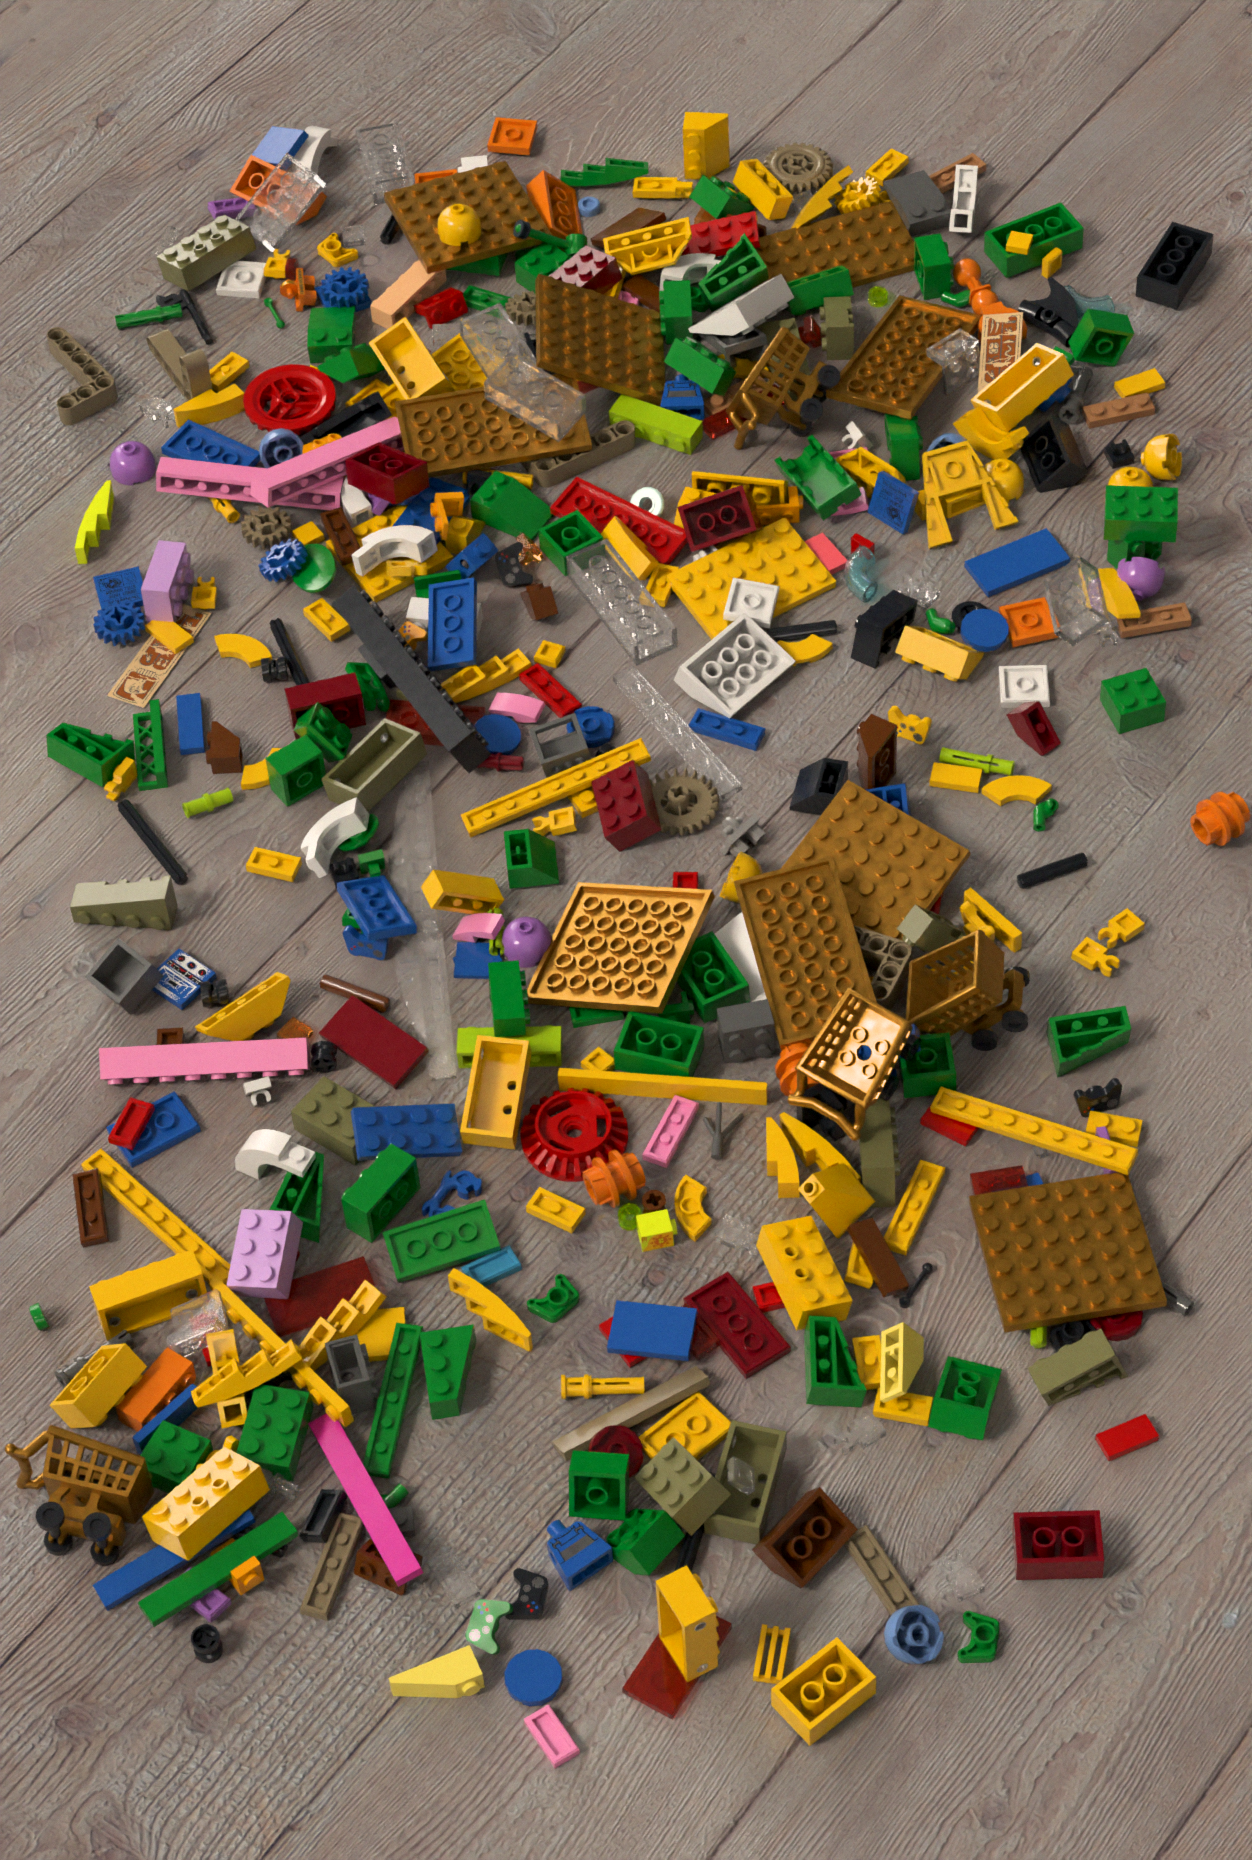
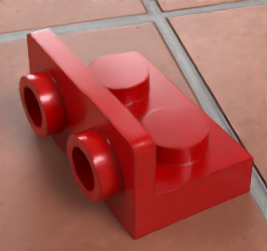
M452 287L413 305L415 312L426 318L430 329H434L468 312L462 291Z

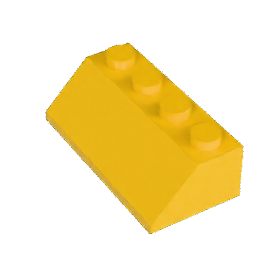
M692 471V488L720 493L740 485H749L756 506L788 503L789 480Z

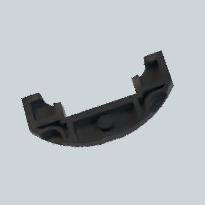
M379 391L326 419L319 426H315L309 432L301 435L300 439L305 445L332 433L339 434L343 438L375 425L392 416Z

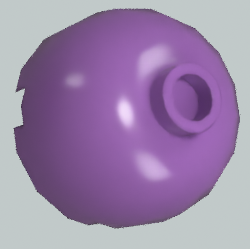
M127 441L119 444L110 456V471L114 480L121 484L133 485V483L138 482L144 483L156 471L155 458L150 448L143 443Z
M1132 557L1131 561L1125 562L1126 558L1118 563V577L1127 583L1136 601L1149 598L1161 589L1165 577V568H1159L1157 561L1143 557Z
M533 917L514 919L507 925L502 934L503 955L508 958V961L519 960V967L521 968L536 966V963L541 961L544 952H546L551 942V935L547 926L539 919Z

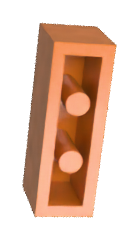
M167 1347L143 1374L142 1379L125 1395L123 1401L116 1406L119 1421L137 1432L141 1430L187 1387L194 1384L196 1373L193 1362Z

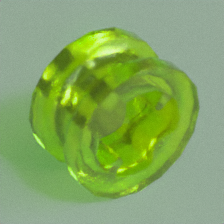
M876 286L869 290L868 303L871 306L883 307L887 304L888 291L885 288Z
M625 1204L619 1208L618 1223L622 1229L627 1231L637 1229L636 1215L642 1214L641 1209L637 1205ZM628 1214L634 1215V1217H632V1220H626V1217L628 1218Z

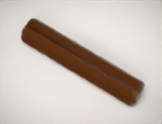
M327 974L323 975L320 980L321 989L348 999L353 995L367 1006L382 1012H386L390 1006V999L388 997Z

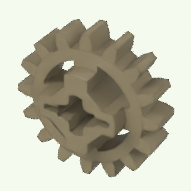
M534 291L522 292L520 296L515 294L514 298H508L505 308L506 317L510 318V322L516 321L517 325L525 323V326L536 325V297Z
M259 506V511L251 509L250 516L244 515V521L241 522L242 536L246 538L247 544L252 542L254 548L261 545L262 549H265L266 545L272 547L275 543L280 544L282 539H289L288 533H292L290 516H287L286 511L280 512V507H276L273 510L271 507L263 509Z

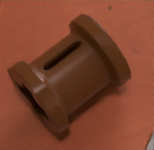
M650 1190L643 1195L642 1205L645 1208L643 1214L666 1209V1198L661 1191Z

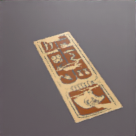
M1023 312L983 315L978 393L1020 358Z
M182 604V614L180 617H177L176 624L193 636L194 639L212 613ZM150 635L107 696L144 708L187 647L175 654Z

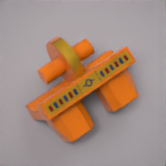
M296 268V280L287 279L280 285V293L288 299L295 298L296 311L302 312L304 305L315 306L317 298L316 291H314L315 277L303 275V268Z

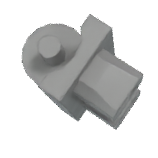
M754 813L740 826L743 822L740 817L735 819L726 817L722 821L724 829L721 831V834L724 837H727L729 834L730 836L725 840V845L720 851L724 855L730 852L735 857H737L740 851L746 854L750 847L743 839L747 837L756 845L765 835L763 829L757 824L760 818Z

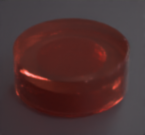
M297 258L287 259L285 265L286 279L296 280V268H299Z

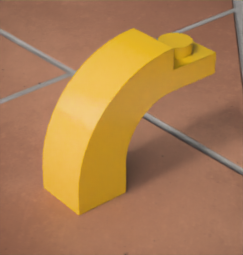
M980 406L967 411L953 423L959 434L969 441L973 449L991 459H1008L1022 447L1024 443L1022 439L1029 434L1025 426L1011 432L1000 430L990 422Z
M233 1329L206 1334L213 1374L234 1358L240 1364ZM245 1392L217 1402L222 1428L245 1424L248 1413Z

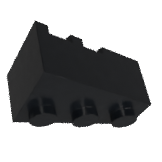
M892 590L875 605H871L864 614L859 615L854 625L856 632L851 658L876 669L879 665L880 655L882 653L888 654L891 650V647L888 645L894 638L899 640L904 627L910 626L914 621L918 600Z

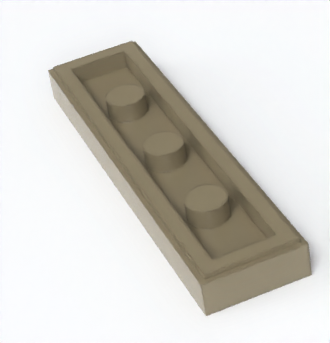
M340 1512L326 1541L300 1607L301 1614L328 1621L364 1529V1524L360 1517Z
M865 1525L858 1529L845 1542L844 1546L890 1616L905 1606L920 1605L869 1527Z

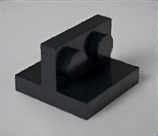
M820 1083L807 1089L803 1095L816 1098L843 1115L844 1110L847 1109V1099ZM796 1106L797 1120L810 1128L819 1124L821 1130L825 1134H829L834 1141L844 1137L843 1129L835 1121L812 1108Z

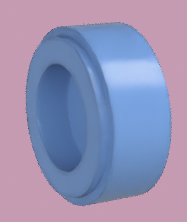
M594 197L582 198L578 203L579 213L585 217L597 215L600 212L599 200Z

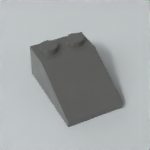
M924 170L883 182L890 201L893 202L911 237L947 227L951 212L943 194Z

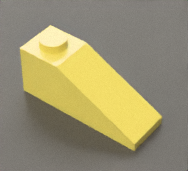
M904 1322L881 1333L880 1401L883 1403L906 1394L924 1360V1337Z
M470 1645L389 1678L393 1696L460 1698L462 1696L474 1695L485 1687L482 1671Z

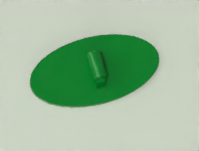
M308 544L304 546L308 554L305 557L306 562L300 564L301 569H296V572L291 577L301 590L316 593L326 589L332 583L337 567L334 556L325 546Z

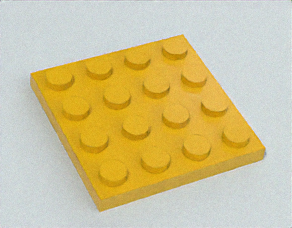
M397 505L383 512L380 516L377 515L353 527L352 530L360 547L363 546L361 539L378 530L392 527L408 505ZM330 539L325 541L326 548L340 563ZM441 542L437 544L438 551L424 561L427 562L428 566L427 575L445 568L453 559L451 553ZM395 557L385 560L364 576L356 574L354 562L342 566L361 589H364L373 599L372 601L375 602L413 584L414 577L423 576L411 574V576H406L405 579H393L391 576H387L386 561L418 562L408 557Z

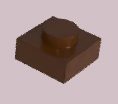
M183 1027L157 1029L156 1045L184 1044Z

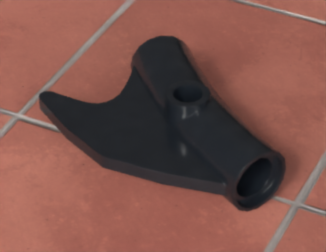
M1049 277L1050 295L1041 300L1028 301L1025 299L1020 303L1017 311L1023 312L1024 321L1044 330L1066 348H1069V340L1078 326L1075 299L1064 286L1052 277Z

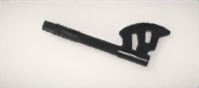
M182 289L178 295L173 293L166 297L156 296V302L161 307L180 303L182 311L187 308L205 343L209 345L213 342L188 291Z

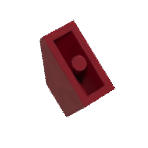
M1040 701L1024 702L1006 714L1017 736L1040 756L1045 755L1061 744Z

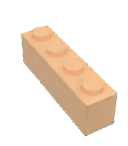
M420 260L414 262L396 282L388 287L370 305L372 322L389 329L404 317L408 318L415 312L414 304L429 298L447 281L446 269L427 274Z

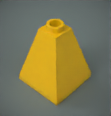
M844 1163L813 1173L798 1188L806 1201L838 1239L847 1231L849 1225L854 1224L875 1202L874 1198Z

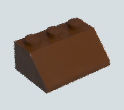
M870 714L865 722L862 721L857 729V735H859L857 751H859L857 761L858 778L861 787L865 790L887 786L896 774L897 725Z
M819 1487L806 1492L755 1545L752 1551L772 1572L801 1589L858 1529Z

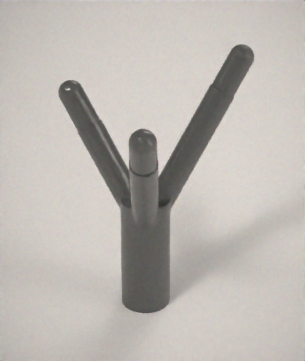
M717 1102L715 1129L707 1117L703 1118L707 1129L713 1137L711 1158L715 1160L722 1158L723 1139L744 1117L740 1113L721 1132V1102Z

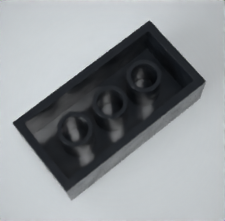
M1172 221L1137 276L1136 297L1178 309L1212 254L1214 234Z

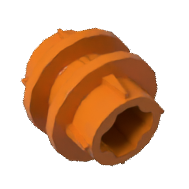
M1234 791L1229 794L1216 792L1210 797V800L1203 799L1196 805V814L1191 817L1190 823L1196 837L1206 846L1212 843L1224 846L1230 841L1231 837L1238 838L1242 836L1245 831V823L1250 820V811L1244 799Z
M796 1043L788 1047L785 1046V1049L780 1053V1059L775 1065V1074L780 1080V1089L785 1096L794 1094L796 1091L797 1070L794 1068L810 1044ZM807 1076V1078H808V1087H807V1089H809V1088L813 1087L814 1085L818 1084L817 1081H815V1080H813V1079H811L810 1077Z
M612 1150L608 1154V1163L605 1164L601 1158L596 1157L592 1160V1167L583 1171V1181L586 1190L595 1205L600 1204L601 1206L608 1203L612 1208L618 1207L620 1205L619 1195L624 1194L631 1201L637 1197L636 1190L646 1186L643 1169L632 1152L621 1155L617 1150Z

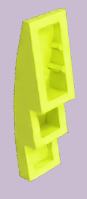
M106 480L94 496L81 522L75 544L78 564L88 563L89 548L99 547L101 530H110L115 497L111 480Z

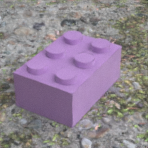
M158 540L141 587L147 623L152 620L176 623L177 617H180L182 614L183 600L187 599L188 586L192 584L194 579V572L190 570L191 554L187 553L186 543Z
M242 1209L226 1286L240 1297L288 1299L303 1222L291 1211Z

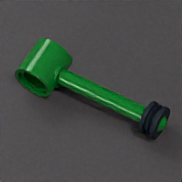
M518 220L513 230L515 237L521 239L531 237L563 248L565 253L571 257L579 252L581 248L587 246V237L585 235L570 234L564 240L531 228L529 222Z

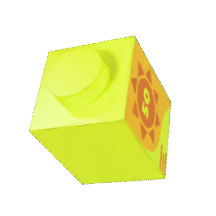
M667 1209L636 1215L637 1233L642 1252L674 1246L673 1235L678 1234L675 1219L669 1218Z

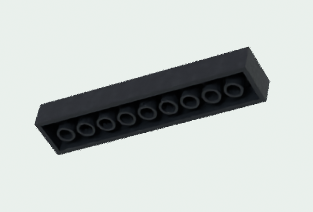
M353 585L332 604L445 748L468 773H471L491 756V753L486 748L489 743L464 715L465 713L441 686L438 679L429 671L426 664L419 659L415 650L409 644L406 645L407 642L398 630L394 631L396 628L386 615L382 617L384 613L375 601L370 603L373 599L364 589L360 592Z

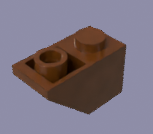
M535 583L525 586L526 591L520 592L532 620L558 614L551 586Z
M212 721L211 731L207 732V743L210 746V750H206L207 764H211L213 774L242 773L243 752L240 738L217 721Z

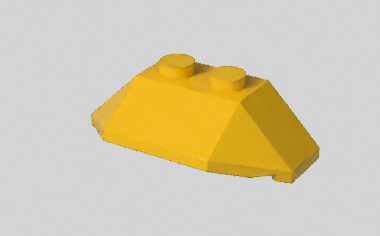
M689 217L603 238L605 253L615 257L618 266L632 275L675 265L692 238Z
M862 447L835 459L857 483L858 488H865L867 497L870 499L872 498L878 473L881 471L887 472L906 484L905 477L896 468Z
M276 972L270 978L195 1026L196 1030L208 1036L230 1041L250 1040L255 1032L261 1028L271 1026L274 1020L281 1016L291 981L289 976Z

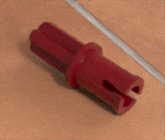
M498 752V754H491L477 768L496 769L497 772L501 770L522 771L525 762L522 756L503 755L502 752Z

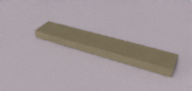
M695 1366L552 1441L553 1446L568 1461L572 1457L573 1450H589V1444L593 1436L604 1427L621 1425L630 1428L711 1385L709 1378Z

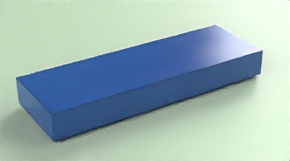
M200 693L177 695L180 754L204 753Z
M700 708L697 709L689 723V731L754 751L757 750L765 735V728Z
M191 1384L132 1437L138 1454L141 1455L162 1420L179 1426L199 1408L194 1404L191 1391L197 1387L196 1385Z

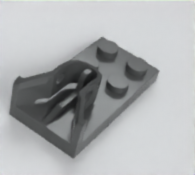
M756 327L745 335L742 332L734 336L697 333L720 351L733 369L737 367L735 356L743 355L751 362L759 361L768 347L766 335Z

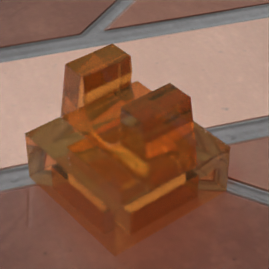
M522 532L516 537L517 542L523 545V549L518 555L519 563L525 566L533 560L538 563L544 558L536 543Z

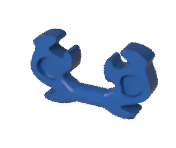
M451 1170L447 1171L442 1178L438 1190L422 1206V1215L425 1217L429 1213V1217L455 1209L449 1205L440 1208V1204L448 1192L457 1189L458 1196L465 1200L469 1199L468 1193L471 1191H475V1196H479L482 1192L481 1179L476 1178L470 1171L466 1170L460 1171L452 1176Z

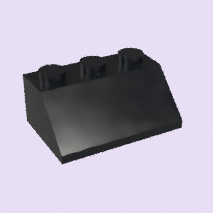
M1052 414L1022 439L1024 443L1020 449L1038 492L1043 493L1072 487L1088 473L1069 424Z

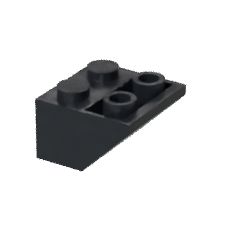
M822 758L801 769L789 809L822 815L848 780V761Z

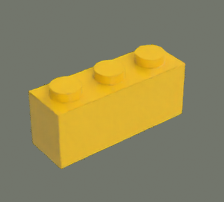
M758 159L740 161L733 179L734 185L740 192L750 198L751 203L766 219L785 218L793 199L791 193Z
M433 869L421 886L431 909L465 914L487 913L492 909V913H494V908H499L504 901L494 878Z

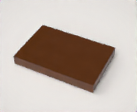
M638 207L590 240L593 246L604 248L603 238L658 225L666 221L667 218L664 212Z

